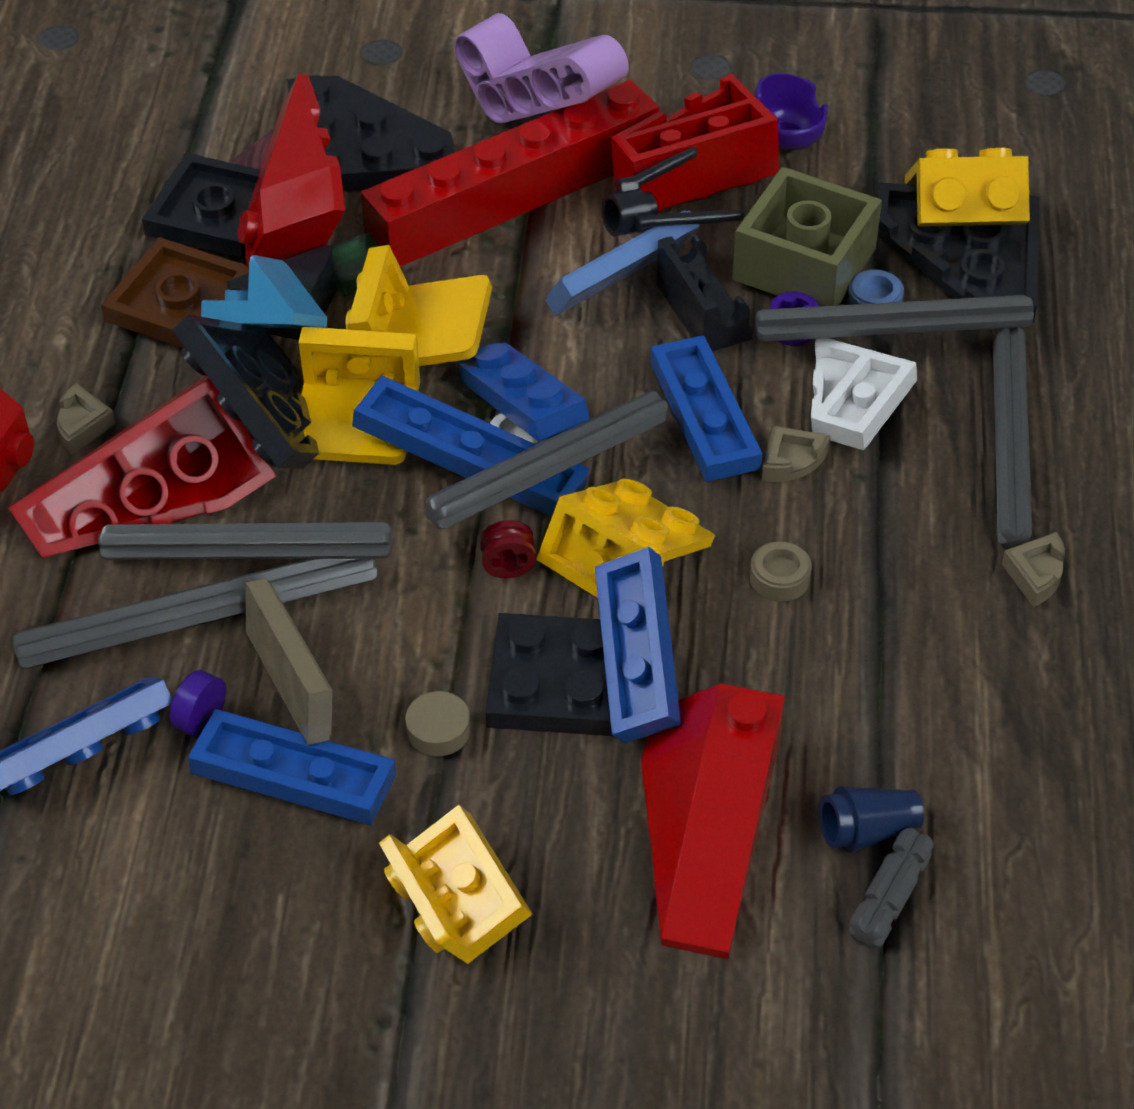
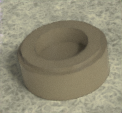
M781 541L767 543L758 548L752 556L750 583L753 589L766 599L778 602L794 600L802 596L809 587L812 569L811 559L802 548L795 544Z
M434 691L423 694L416 698L407 709L405 719L408 740L416 750L429 756L452 754L461 749L470 736L469 709L461 698L452 693Z

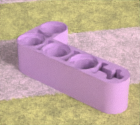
M496 13L458 35L454 41L456 57L485 114L496 123H505L583 103L627 76L629 71V62L625 51L609 35H599L531 56L515 24L502 13Z

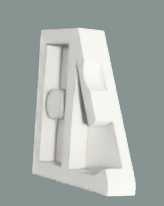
M818 338L815 340L816 368L813 372L812 432L830 435L831 441L865 450L917 381L916 362L830 338Z

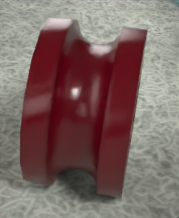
M514 520L499 521L489 525L481 533L479 539L482 551V564L488 574L504 579L516 578L526 574L535 565L536 551L533 546V532L528 525Z

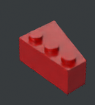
M732 73L720 79L719 89L703 98L702 94L698 92L685 97V107L667 117L665 113L659 111L611 137L614 184L617 179L635 176L691 147L698 150V155L695 158L639 187L643 192H650L654 196L658 213L667 207L691 200H703L714 193L730 188L753 185L760 179L776 175L779 171L778 118Z

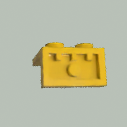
M620 479L613 483L588 487L586 490L560 496L536 560L598 598L595 566L650 547L661 556L663 567L665 561L711 547L715 534L700 526L699 518L693 513L679 507H668L651 496L652 491L646 485L631 479Z

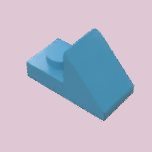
M256 255L251 256L249 260L248 291L225 290V300H202L201 317L265 328H327V316L290 267L279 259Z

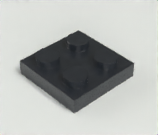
M186 153L142 218L144 234L154 238L160 237L176 243L243 258L246 250L245 244L240 243L238 240L239 220L242 212L248 210L261 169Z
M499 613L485 712L486 728L613 736L600 619Z

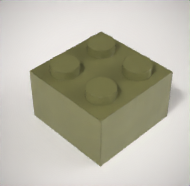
M782 166L736 229L732 280L777 296L786 292L805 293L813 297L819 306L839 305L848 292L849 284L853 277L861 272L876 249L882 200Z

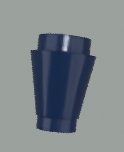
M839 786L834 791V794L823 796L819 805L820 827L826 843L833 849L842 847L848 853L895 837L906 828L919 829L924 820L923 804L919 794L914 789L903 791L901 789Z

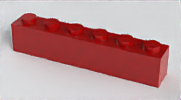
M630 79L601 91L583 103L563 107L361 191L365 241L371 247L390 245L399 266L402 267L614 175L611 137L659 112L660 107Z

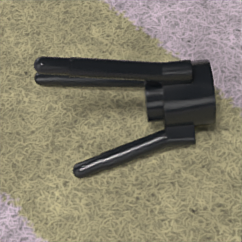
M694 147L678 153L635 176L617 179L615 181L617 192L606 194L601 206L606 230L614 237L644 233L658 226L741 221L744 218V213L741 210H718L658 214V207L654 196L650 192H643L639 189L640 186L695 158L698 155V150Z

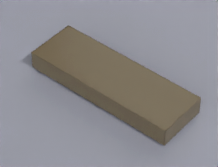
M267 578L246 582V633L307 745L328 741L332 730V688L271 582H268Z

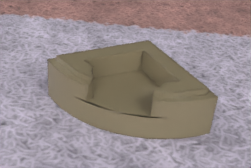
M77 383L72 385L61 397V407L57 415V430L63 447L71 455L116 424L113 410Z
M773 426L763 464L762 481H791L814 471L827 456L830 435Z
M1054 532L1004 551L1002 566L1033 607L1051 597L1061 582L1064 570V544L1058 533Z

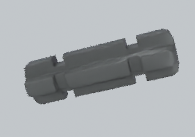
M906 828L900 831L892 846L893 852L886 856L865 893L866 900L859 904L851 918L849 933L856 941L864 942L871 948L883 945L892 929L890 924L892 921L897 920L919 880L917 878L918 874L924 871L932 856L931 850L934 844L927 834H920L913 828Z

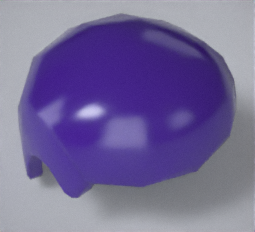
M772 73L759 79L754 96L778 118L779 149L800 150L819 141L823 136L827 121L828 105L823 104L819 107L816 101L815 84L793 74Z

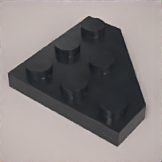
M337 75L309 76L320 107L317 127L328 130L330 141L328 147L325 148L326 155L336 156L338 159L343 190L371 188L455 153L451 132ZM296 78L287 79L288 93Z
M879 182L878 199H881L882 203L877 236L955 299L1025 295L1032 298L1034 323L1038 291L1040 197L1029 196L1030 221L1022 225L918 226L917 186Z
M188 314L172 330L184 345L181 352L186 362L199 374L208 376L219 391L216 398L220 406L232 418L245 424L255 437L252 440L253 448L266 463L278 468L303 469L320 454L316 440L310 435L306 437L303 430L311 424V419L305 398L298 392L295 395L293 392V388L300 382L298 370L265 327Z

